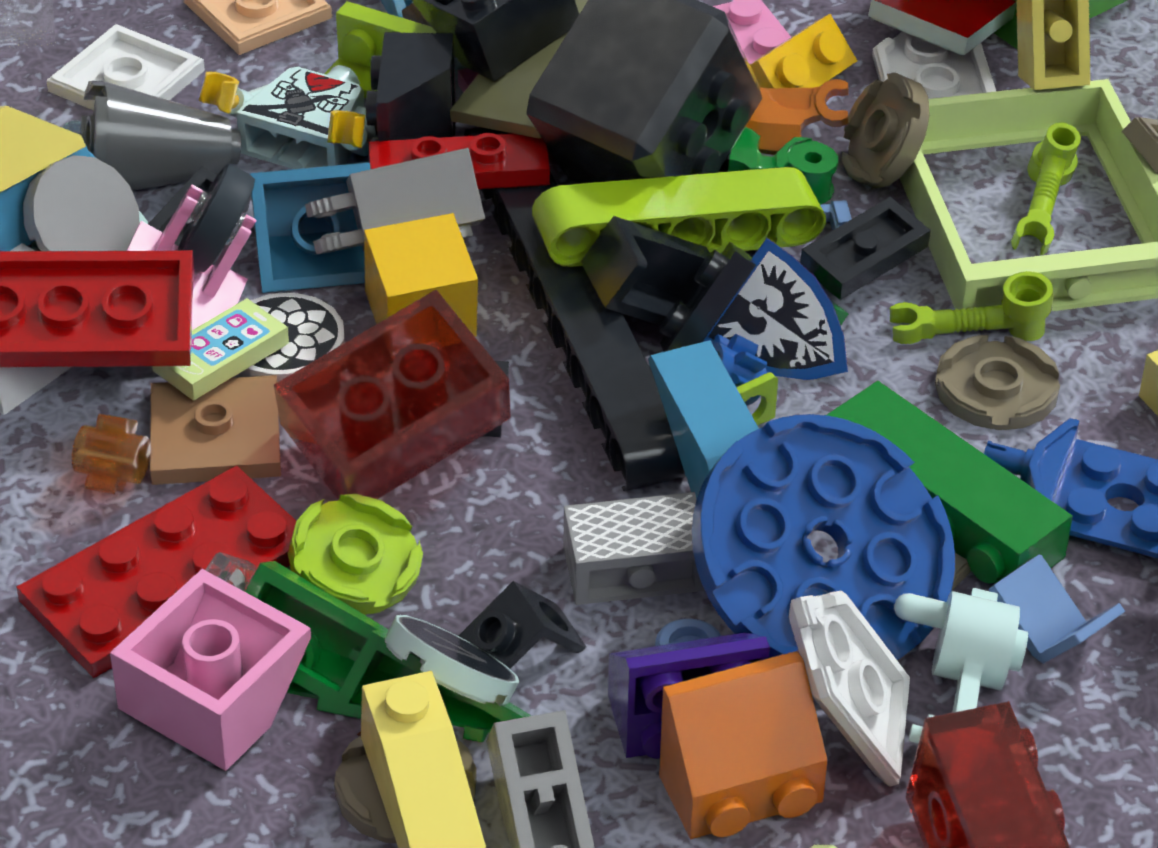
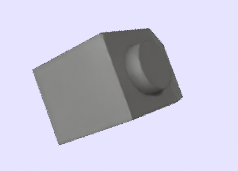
M562 710L494 723L486 743L499 807L511 848H595L566 711Z

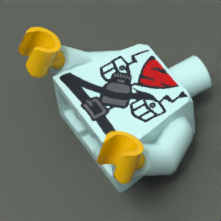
M337 65L325 75L308 69L293 67L287 69L270 84L249 92L238 88L239 81L234 77L218 72H206L199 101L217 105L220 111L237 118L238 130L241 135V154L292 169L346 165L352 152L360 156L369 155V142L372 137H376L375 126H367L364 90L360 87L357 75L350 68Z

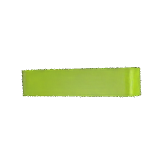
M791 167L560 185L543 192L535 200L532 207V217L550 257L555 263L570 267L583 266L581 260L613 216L705 246L710 253L713 250L722 253L729 242L743 251L758 250L766 238L781 248L799 246L814 240L826 225V215L802 171Z

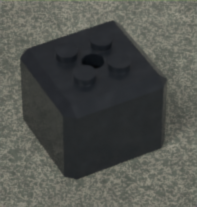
M588 0L529 94L526 114L568 179L579 184L717 173L761 102L762 95L758 81L724 11L698 0Z

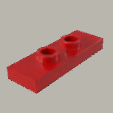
M483 133L477 136L443 138L427 136L419 139L369 142L370 169L469 148L478 189L550 185L547 145L542 138L538 139L518 134Z

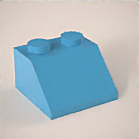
M370 162L250 173L255 179L251 200L253 218L257 220L254 224L262 293L365 283V258L362 246L325 254H316L313 242L326 234L358 230L353 209L317 219L316 217H307L305 204L349 193L346 182L349 175L370 170Z

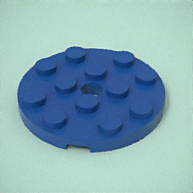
M815 414L792 415L769 421L763 427L747 434L728 448L709 471L696 499L692 521V547L696 568L703 588L716 612L734 634L750 633L765 636L770 646L769 658L798 651L789 620L791 600L813 595L814 597L830 592L843 591L897 661L921 643L934 627L900 619L894 610L895 601L902 594L910 593L947 602L948 596L952 591L955 574V550L950 523L938 495L933 499L931 498L923 483L909 468L915 462L891 441L869 428L846 419ZM812 531H823L829 534L838 547L837 559L823 562V557L814 550L811 540L807 539V536Z

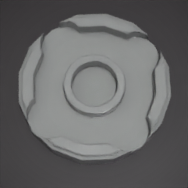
M73 155L50 164L30 182L23 202L25 230L30 241L35 240L41 251H126L140 224L139 207L130 185L114 167L95 157Z

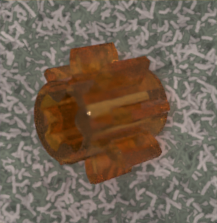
M99 414L96 427L83 425L79 429L72 449V468L77 473L87 474L85 489L115 494L116 490L123 492L126 482L140 484L150 461L151 445L147 436L135 434L138 425L137 420Z

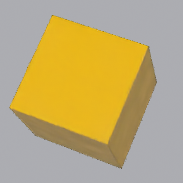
M454 213L364 230L365 293L388 354L477 337L478 277Z

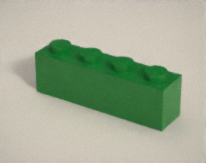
M876 381L827 414V416L846 419L877 432L895 444L915 462L909 468L923 483L931 498L933 499L938 495L943 504L952 531L955 553L967 559L971 571L979 580L988 584L997 583L1037 555H1042L1050 568L1066 557L1073 515L880 381Z

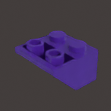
M739 633L609 653L608 698L626 758L647 755L654 759H660L664 686L768 659L770 646L767 638L750 633Z

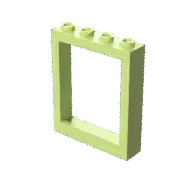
M1109 79L1090 81V85L1042 90L1023 88L929 99L930 116L925 139L916 159L904 175L900 177V181L916 218L931 230L928 246L955 308L960 310L967 307L972 309L979 306L984 308V306L1001 305L1005 281L1010 276L1025 271L1040 273L1051 281L1053 286L1052 311L1158 298V173L1153 170L1122 133L1123 129L1131 121ZM1055 123L1070 124L1078 130L1080 136H1087L1142 244L971 264L923 154L1043 141L1048 128Z

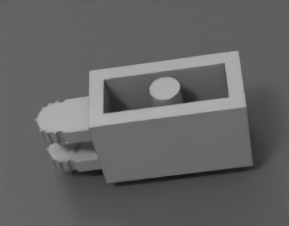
M469 148L352 173L346 180L349 193L305 204L307 217H316L317 219L353 209L358 230L350 232H335L321 236L320 239L313 241L316 254H325L362 246L364 251V230L450 213H454L463 239L473 236L471 226L479 225L485 219Z

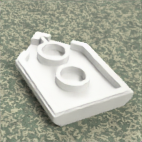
M902 31L893 39L885 38L873 48L872 56L880 81L884 82L888 79L887 74L896 72L921 83L928 95V99L996 92L981 43L962 56Z
M843 591L830 592L814 597L813 595L791 600L789 620L798 651L804 660L812 697L874 775L889 787L899 784L910 684L909 675Z

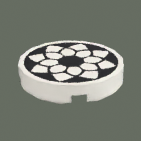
M294 292L268 294L250 300L288 327L289 344L237 374L239 377L277 375L278 388L300 387L322 379L331 372V366L337 362L338 358L341 360L345 353L343 320L329 304L316 297Z

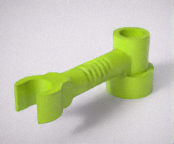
M1055 123L1051 125L1046 132L1044 140L1038 143L1032 152L1027 172L1029 177L1036 182V187L1027 216L1018 222L1011 239V245L1014 250L1017 249L1021 237L1025 235H1031L1040 240L1042 243L1040 249L1041 256L1047 253L1054 238V229L1050 224L1051 215L1059 187L1067 184L1072 179L1078 164L1076 151L1079 147L1081 136L1078 130L1070 124Z
M1025 271L1010 276L1004 283L1001 305L984 306V308L979 306L972 309L967 307L960 310L958 308L954 310H932L928 306H918L908 302L897 303L890 307V322L909 323L910 325L894 326L893 341L900 344H913L921 339H932L937 334H949L955 331L959 333L960 331L966 332L967 330L969 332L972 330L983 331L984 329H1009L1013 337L1021 338L1025 341L1038 340L1045 333V320L1052 311V283L1046 276L1037 272Z

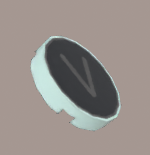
M396 615L385 636L386 647L401 661L402 659L406 660L410 652H413L421 658L420 663L422 666L420 670L423 672L432 671L436 683L484 704L486 702H496L499 706L508 704L519 684L518 676L495 657L467 640L426 621L407 615Z

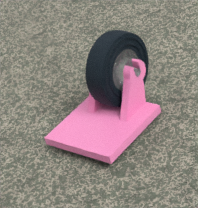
M230 164L221 169L207 192L193 184L189 187L163 232L141 221L126 250H193L192 330L238 304L248 280L232 271L231 267L252 232L251 229L257 221L243 213L253 191L255 179L250 174ZM187 223L189 225L183 235V238L179 246H177L174 243L178 238L180 232L182 231L184 225ZM226 244V247H225L224 250L222 251V253H221V255L219 256V258L217 259L216 263H215L214 265H212L213 262L215 261V259L217 258V256L219 255V253L221 252L222 248H223L224 245Z

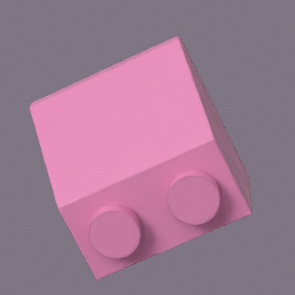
M201 569L110 652L118 709L227 771L272 726L311 639V628Z

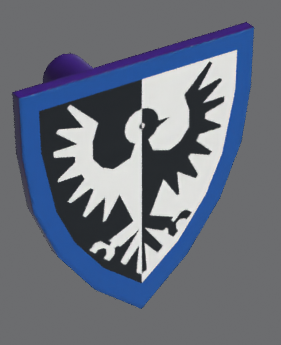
M766 238L752 258L756 266L703 342L714 341L715 336L718 334L730 340L736 333L759 345L755 356L767 362L765 367L767 373L771 372L779 377L813 380L848 372L844 333L833 303L811 272L791 254Z

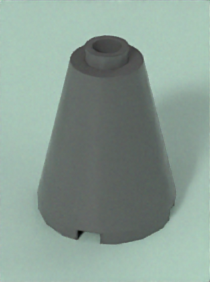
M88 81L84 100H95L93 115L81 116L80 135L88 151L97 159L114 167L130 185L132 191L188 182L202 166L218 175L227 164H238L241 153V135L239 130L231 129L228 117L106 81Z

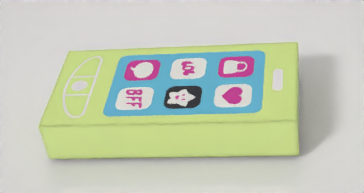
M246 298L192 330L191 366H152L153 371L194 401L289 344L288 327Z

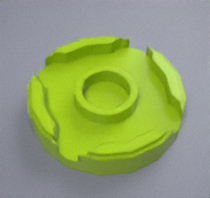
M359 494L340 495L338 501H329L323 504L324 499L311 504L296 521L288 551L291 571L364 615L382 612L402 601L416 584L423 558L420 540L417 545L415 537L411 534L412 525L406 517L382 500Z

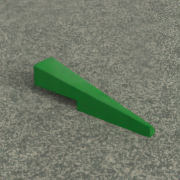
M276 561L259 564L245 592L311 628V639L286 693L318 699L317 710L361 719L362 685L423 673L420 670L422 666L420 663L421 658L413 652H410L406 660L402 659L401 661L386 647L385 636L389 630L311 584ZM437 683L451 724L464 728L463 739L484 742L494 723L532 716L510 702L503 706H499L496 702L480 703Z

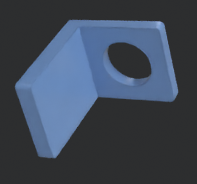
M1042 555L1032 558L989 588V592L998 593L997 602L1020 607L1018 629L1028 631L1027 649L1042 664L1080 644L1125 612L1121 604L1118 603L1086 621Z

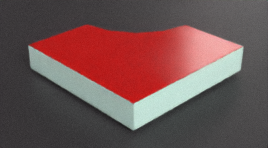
M871 0L868 16L873 20L963 56L1013 19L1017 1Z

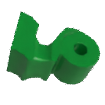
M744 128L731 150L728 172L781 167L796 168L802 171L820 205L832 198L834 194L832 176L838 167V155L832 148L823 143L813 141L812 138L794 137L774 156H764L759 151L760 135L750 128Z

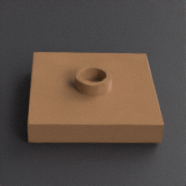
M277 375L231 378L194 401L169 382L151 383L150 472L152 485L205 482L236 465L250 478L281 477Z

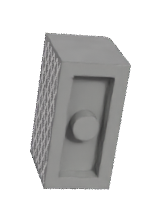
M695 492L564 506L563 548L575 604L581 605L705 591L696 568L692 547V521L697 499Z

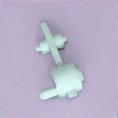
M976 588L972 589L970 595L951 591L947 602L906 593L899 596L894 604L895 613L900 619L940 628L933 658L932 675L957 680L951 719L928 714L925 726L912 724L909 735L910 742L920 744V758L944 763L937 811L951 815H957L966 768L989 774L993 761L1006 763L1009 746L997 744L999 731L974 725L979 688L982 686L1001 691L1008 671H1020L1028 641V631L1018 629L1020 607L997 602L998 593Z

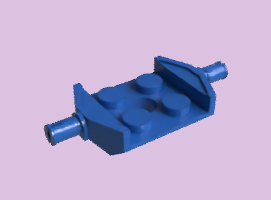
M1069 418L1039 441L1034 450L1028 448L1027 452L993 443L992 441L987 442L984 451L986 456L1012 474L1020 475L1022 481L1073 515L1069 535L1158 558V459L1076 439L1080 420ZM1123 497L1136 502L1139 506L1133 511H1122L1112 507L1107 500Z

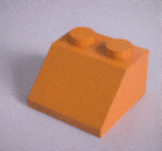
M799 651L663 687L659 777L690 840L708 834H713L717 837H728L740 832L748 823L775 815H780L784 818L798 817L808 812L815 804L823 802L828 760L804 660Z

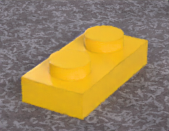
M828 14L752 62L750 66L759 87L813 88L820 87L858 60L832 15Z

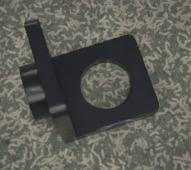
M512 581L458 635L489 653L509 669L542 637L574 653H579L586 648V645L556 603L515 581Z

